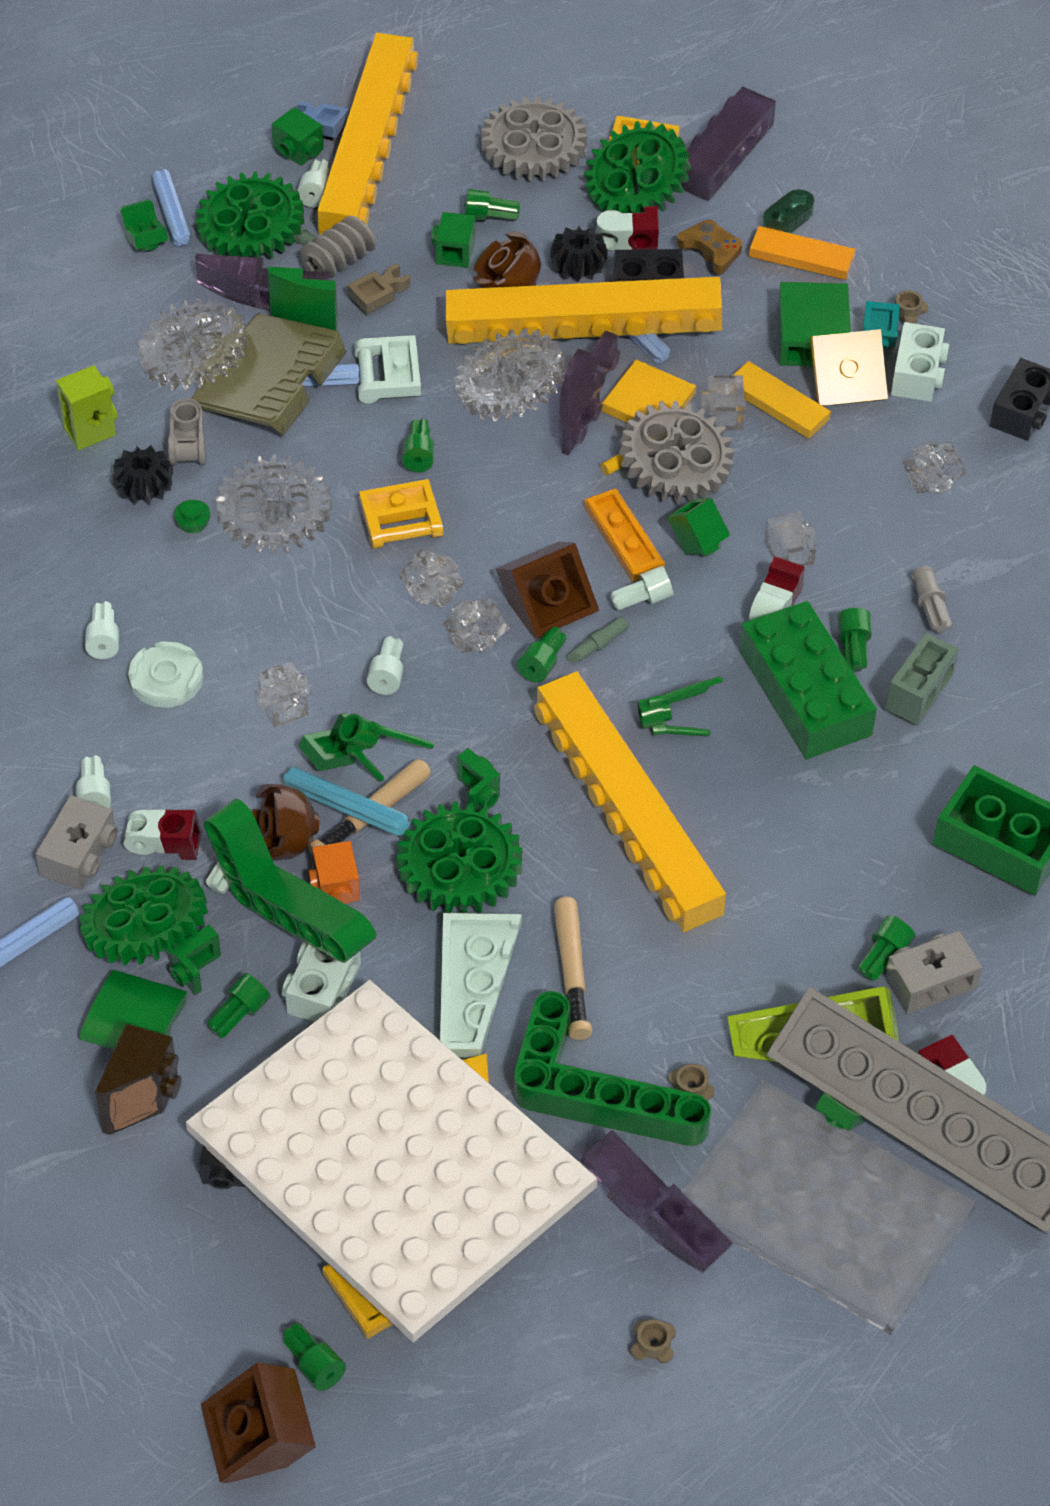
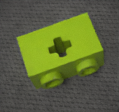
M92 365L56 380L63 429L78 451L116 436L114 420L118 419V414L111 400V397L115 395V391L108 376L102 377L96 366Z

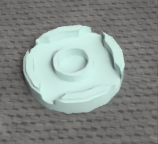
M163 641L154 643L155 647L148 650L145 647L137 652L130 662L128 676L132 692L141 702L153 707L170 708L186 703L195 697L202 687L203 667L201 661L196 657V653L190 647L178 642Z

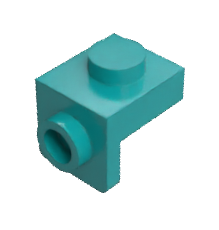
M866 301L863 331L881 330L883 350L895 347L898 336L900 304Z

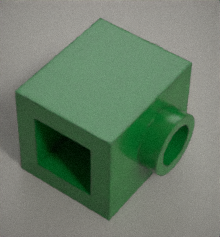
M293 107L271 123L273 148L279 151L285 158L291 159L298 165H304L324 150L323 125L297 108Z
M442 212L440 224L433 226L431 244L436 245V264L469 268L475 244L474 215Z
M712 497L692 499L666 517L685 555L701 554L702 557L708 556L721 548L720 542L730 536Z

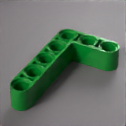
M237 798L233 799L204 821V829L229 888L235 898L245 908L342 963H346L376 939L377 935L373 925L361 912L274 865L257 821L243 801Z
M548 991L537 997L515 1068L514 1098L521 1108L686 1146L699 1145L706 1140L709 1134L711 1106L703 1096L560 1064L568 1035L569 1001L563 994L556 991ZM554 1015V1016H557L558 1018L549 1019V1018H546L545 1016ZM546 1049L549 1051L545 1053H540L535 1050ZM533 1082L539 1084V1086L529 1087L525 1084ZM575 1091L579 1095L569 1096L565 1092ZM615 1100L619 1103L611 1105L605 1103L604 1101ZM655 1109L659 1112L654 1114L645 1112L644 1110ZM692 1117L698 1119L699 1121L688 1122L685 1120V1118Z

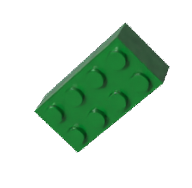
M808 600L742 623L739 652L805 760L872 736L877 708Z

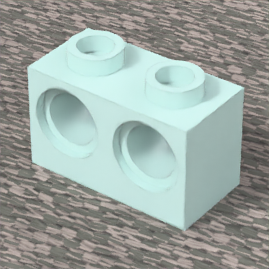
M904 322L891 395L932 402L934 388L941 389L945 368H939V363L946 364L949 343H943L945 328Z
M303 942L297 957L298 967L294 974L289 973L282 988V996L286 997L287 1014L315 1022L343 1001L361 965L360 952L346 963H342L312 945ZM323 960H333L329 963L321 962ZM311 991L319 992V993L314 994V995L306 994V993L311 992Z

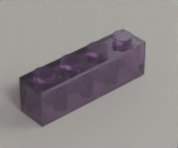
M743 86L734 97L730 96L720 113L711 117L707 128L693 138L690 147L687 149L690 155L688 161L691 169L686 171L689 181L680 182L684 191L709 202L774 126L776 101Z

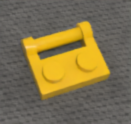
M429 479L359 491V502L372 549L382 548L384 543L431 535L432 538L443 536L442 521ZM421 517H427L428 520L386 529L380 528V525Z

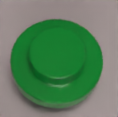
M200 500L183 501L174 511L175 522L187 533L201 532L210 520V509L207 504Z

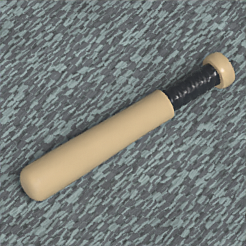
M421 759L414 760L370 796L369 799L389 808L430 777V767ZM347 815L344 817V822L337 826L336 829H333L331 833H328L326 837H323L321 840L315 839L311 841L308 846L309 852L313 856L312 847L340 843L351 834H357L369 823Z
M561 897L554 904V913L565 993L569 998L570 1016L572 1018L571 1024L568 1026V1034L574 1040H584L592 1035V1026L586 1020L584 1000L586 987L578 905L572 897Z

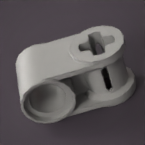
M179 399L174 402L170 409L168 446L169 460L172 466H175L177 462L199 461L200 465L206 464L202 408L194 399Z

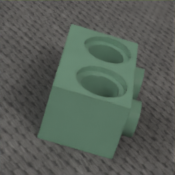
M925 633L890 681L885 709L919 725L953 677L959 648Z

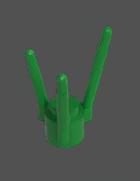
M717 676L660 696L637 700L642 729L652 727L653 736L661 734L710 736L711 731L709 729L665 725V721L672 720L671 703L705 693L711 686L722 683L723 678Z
M355 713L345 717L339 728L341 740L348 743L346 752L356 757L379 782L384 780V776L362 752L365 749L374 747L378 742L379 736H388L428 749L434 748L433 742L384 727Z

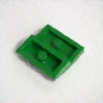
M268 267L271 316L338 331L336 281L304 279L302 268Z
M113 970L103 984L86 1017L80 1032V1040L114 1050L126 1024L170 1036L172 1024L186 1005L187 991Z

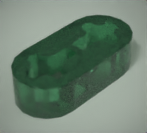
M801 189L788 192L764 212L762 227L793 233L813 216L815 200L813 195Z

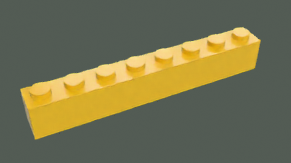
M375 33L317 210L319 235H322L325 230L332 229L333 225L342 222L348 216H355L368 226L370 215L368 206L375 203L377 185L375 184L376 181H382L384 173L383 159H388L391 151L390 136H396L398 128L397 114H403L405 106L404 92H410L412 82L411 71H416L418 66L419 54L414 51V40L412 37Z
M720 277L446 290L448 343L468 344L476 342L534 341L539 339H571L622 335L638 336L650 333L674 334L722 331Z
M578 671L537 687V704L534 705L537 719L542 725L546 724L552 732V739L559 752L564 751L569 758L574 776L578 780L583 779L588 787V794L594 806L602 808L610 831L614 835L619 834L629 860L633 864L638 863L648 889L651 892H657L667 918L671 922L676 921L684 933L723 916L726 892Z

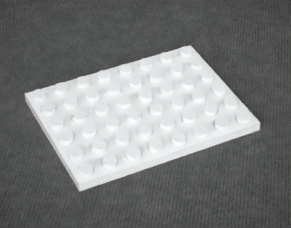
M368 980L186 1121L187 1131L198 1142L204 1145L214 1157L222 1162L230 1172L413 1343L597 1188L598 1178L371 980Z

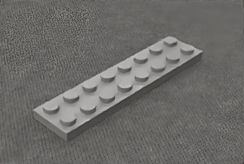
M809 986L766 1055L1048 1234L1050 1231V1136Z

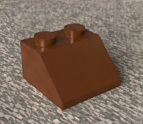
M573 542L554 543L496 568L508 603L533 638L543 636L552 627L561 628L600 611L577 546Z
M257 1362L201 1403L220 1483H230L287 1468L316 1447L296 1371L293 1368Z

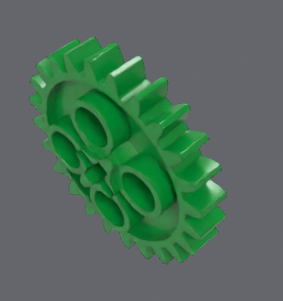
M636 121L632 130H629L624 124L621 134L618 135L615 131H610L612 137L610 141L600 139L603 146L601 150L592 149L595 159L586 161L590 170L584 172V176L588 181L585 186L593 203L598 205L602 213L609 210L621 213L644 212V206H658V209L663 212L665 211L663 205L665 201L676 202L672 195L674 192H684L680 182L689 181L686 171L691 169L688 161L690 155L681 137H677L673 129L667 131L662 123L655 129L652 121H649L645 128H642L639 121Z
M254 171L251 178H246L242 172L239 175V180L236 181L228 176V184L223 185L216 182L217 191L206 190L207 199L199 200L200 209L195 211L197 217L195 221L201 242H206L209 251L216 249L219 258L228 253L229 261L231 262L237 256L242 257L243 263L248 261L249 256H254L255 260L260 262L261 254L264 253L268 257L273 258L274 249L282 252L285 251L284 242L295 243L294 234H301L300 225L305 223L303 202L300 200L299 192L293 191L291 183L284 185L282 177L272 181L270 173H267L263 178H259L257 171Z
M454 801L450 811H446L442 804H438V814L433 815L430 811L424 810V822L415 818L411 820L412 830H405L403 841L398 842L397 868L400 873V881L406 882L407 893L417 891V902L419 904L430 899L432 911L442 904L445 905L446 913H451L454 907H459L461 913H467L468 906H473L478 913H481L483 902L486 901L489 905L495 907L497 895L507 898L509 886H517V875L522 872L523 850L522 847H519V835L512 834V824L506 823L502 825V814L498 813L491 818L488 817L487 806L483 807L479 813L474 812L473 802H470L465 810H460L457 801Z
M161 865L155 872H151L149 867L146 866L142 874L136 875L133 870H130L127 879L123 880L116 876L114 877L115 885H101L103 894H92L90 898L93 904L84 905L83 910L85 914L79 917L82 925L80 930L90 952L95 951L98 959L106 956L108 962L112 964L118 958H121L122 964L126 966L132 958H137L140 965L143 964L146 956L151 955L157 961L162 951L173 954V945L175 944L186 946L188 944L185 938L186 935L197 936L196 926L205 924L203 915L208 913L206 906L208 902L198 879H192L190 872L187 871L180 875L178 867H174L166 873L164 865Z

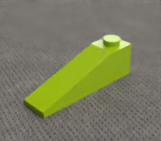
M886 986L828 997L899 1042L891 990ZM799 1003L727 1016L734 1056L776 1062L766 1054Z

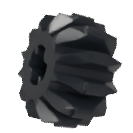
M579 225L576 230L565 227L563 234H556L552 248H550V258L552 259L555 273H563L565 280L570 277H576L578 282L582 277L592 280L595 273H602L608 253L602 234H595L593 228L582 230Z
M136 445L133 452L123 450L121 458L115 459L113 466L114 474L112 475L113 484L116 486V490H119L122 499L131 498L134 505L140 500H145L150 505L152 498L163 500L165 492L171 490L173 466L170 464V460H167L164 451L155 452L152 445L146 450H141Z

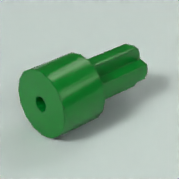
M467 189L463 214L474 215L475 220L486 221V217L517 220L520 211L518 201L490 197V192Z
M424 418L411 421L409 436L403 442L402 463L408 470L413 472L427 471L434 463V442L430 438L428 421Z
M863 608L842 610L838 614L839 639L845 643V659L852 670L859 672L868 665L867 641L872 636L871 614Z
M552 627L539 642L531 643L517 660V668L521 675L532 682L544 681L557 663L556 654L566 642V634L561 632L559 627Z
M886 916L872 935L874 944L859 963V973L870 981L877 980L887 967L889 956L901 948L908 947L915 938L913 929L898 917Z
M245 973L228 990L227 994L230 998L208 1020L207 1024L210 1031L221 1039L225 1038L246 1014L254 1016L271 998L268 990L248 973Z
M295 1323L284 1330L283 1343L298 1358L299 1371L318 1391L327 1390L342 1378L346 1370V1364L330 1345L318 1343L300 1323Z

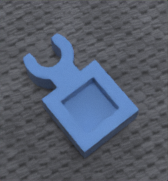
M299 102L298 104L301 112L323 125V136L336 138L344 129L350 113L349 108L321 103L318 108H313L307 102Z

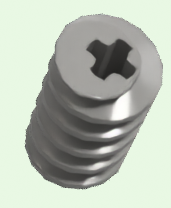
M355 216L345 217L342 222L333 225L332 229L325 230L322 235L313 238L312 242L302 246L300 255L302 264L311 279L327 280L326 276L333 278L336 276V270L343 271L346 269L347 264L356 263L357 257L363 258L366 256L367 251H374L376 239L370 228L362 220Z

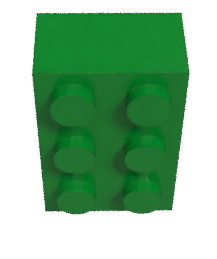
M973 765L939 815L932 844L1036 896L1050 874V802Z

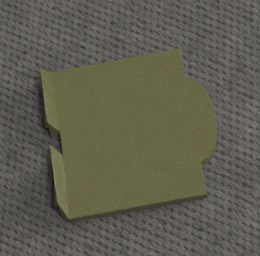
M257 313L243 332H236L226 337L208 355L199 372L201 386L191 399L196 400L201 405L202 410L271 426L284 436L310 402L309 395L301 384L311 373L318 384L322 386L347 351L339 331Z

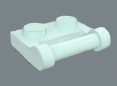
M415 335L364 338L354 343V354L359 360L361 385L358 387V397L361 402L370 404L376 402L379 398L421 396ZM382 354L385 381H374L372 357Z

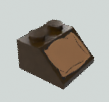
M130 1024L125 1025L95 1090L102 1133L111 1135L164 1112L169 1099L177 1097L182 1077L177 1072L179 1056L174 1051L173 1037Z

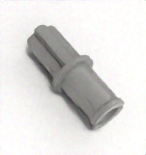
M929 566L917 568L913 571L911 578L919 595L918 606L925 611L930 628L936 634H941L945 630H949L952 624L945 606L946 595L938 586L933 568Z

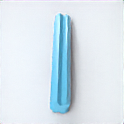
M291 767L288 773H285L283 776L285 785L299 789L307 797L396 836L403 835L405 830L409 828L410 823L406 814L297 767Z

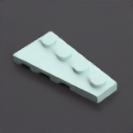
M443 913L440 1041L458 1057L471 1058L482 1054L521 927L522 914Z

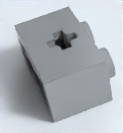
M70 795L35 854L39 875L82 890L88 878H94L97 874L101 861L100 858L105 849H110L116 840L118 828L114 823L113 810Z
M957 931L949 935H936L927 943L913 948L904 947L897 950L893 955L889 956L885 978L908 1015L977 989L982 966L961 931Z

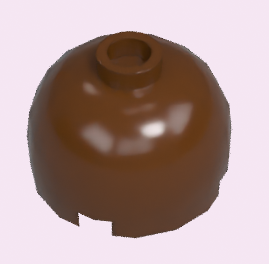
M520 231L505 234L509 239L501 244L497 240L493 241L481 253L475 263L474 270L478 274L477 277L473 276V279L481 288L536 286L541 269L538 250L525 234Z
M284 784L262 785L255 797L262 798L260 809H253L252 813L272 860L293 859L305 851L311 843L313 835L318 833L320 825L319 815L317 812H314L308 797L299 789Z

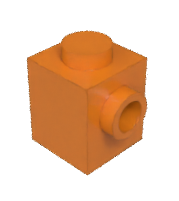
M351 841L312 847L314 869L308 870L310 885L345 904L360 901L359 876Z

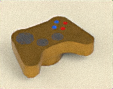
M704 220L677 235V246L680 249L693 248L701 250L702 257L706 261L713 263V271L716 274H723L742 252V241L717 225L713 220Z

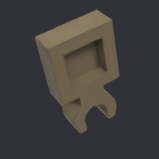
M394 264L389 266L385 274L381 276L374 270L347 285V294L368 314L395 300V292L407 290L410 287V276L407 274L398 278L400 276V266Z

